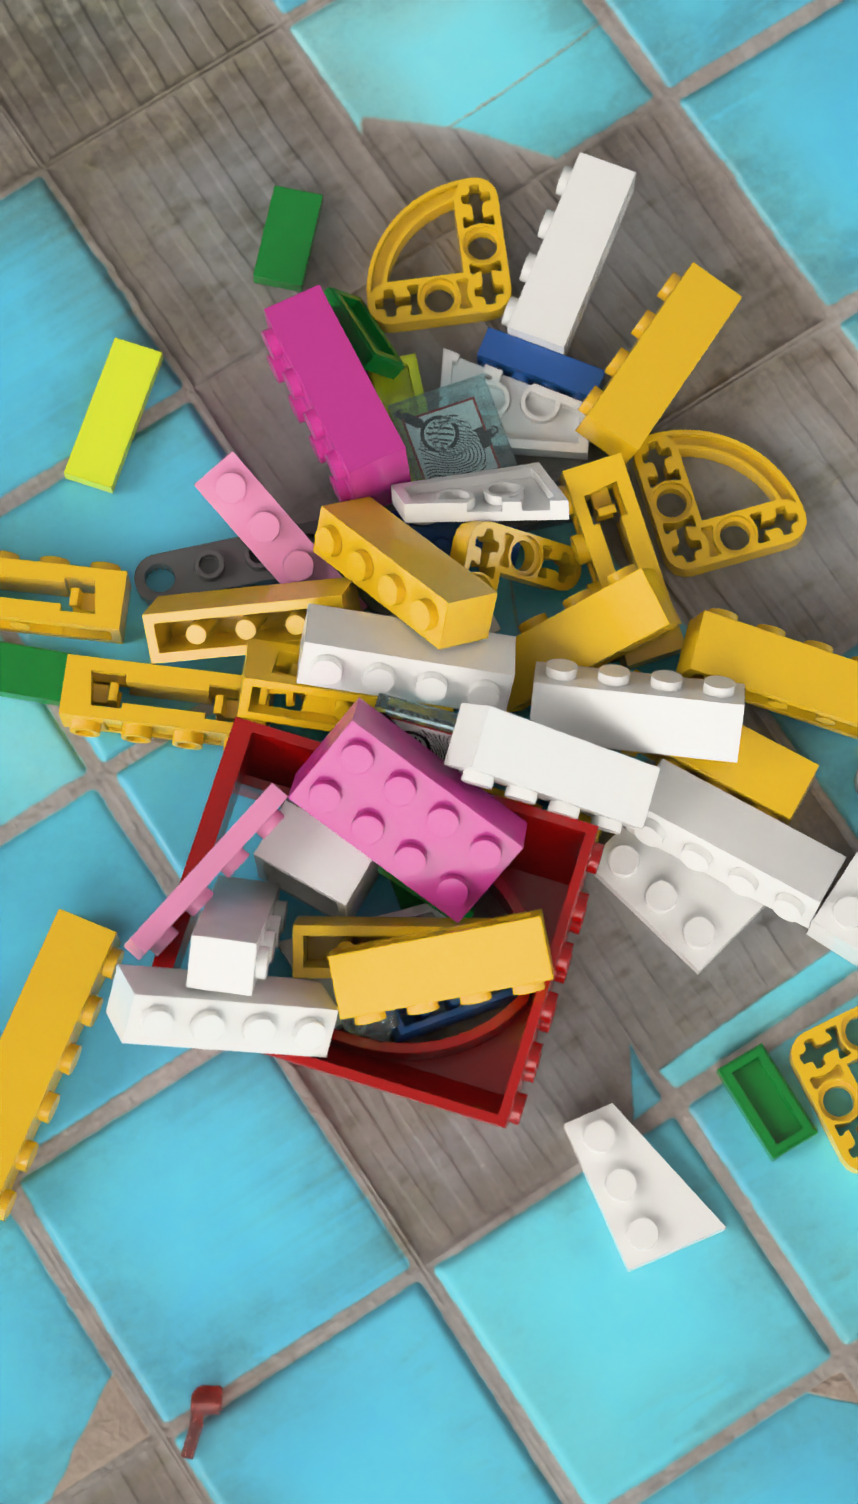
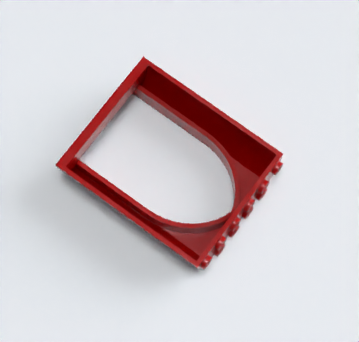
M235 716L180 883L225 835L238 795L257 800L273 783L284 794L289 796L295 774L322 742ZM488 793L527 822L523 849L492 883L488 890L498 900L508 915L542 909L554 968L553 980L544 981L545 989L518 995L505 1009L490 1020L471 1030L440 1040L420 1043H394L377 1041L334 1029L326 1058L261 1054L504 1129L507 1128L509 1123L519 1125L528 1094L520 1092L523 1081L534 1082L542 1056L543 1044L536 1042L539 1031L549 1034L557 1008L559 993L552 992L554 982L564 984L572 960L574 943L567 941L569 932L579 935L586 915L590 894L582 892L587 872L596 875L605 844L595 842L599 826ZM287 798V799L285 800V801H288V802L294 804L295 806L299 807L297 804H295V803H294L293 801H291L289 798ZM185 910L171 925L179 934L158 957L155 955L151 967L181 968L199 912L192 917Z

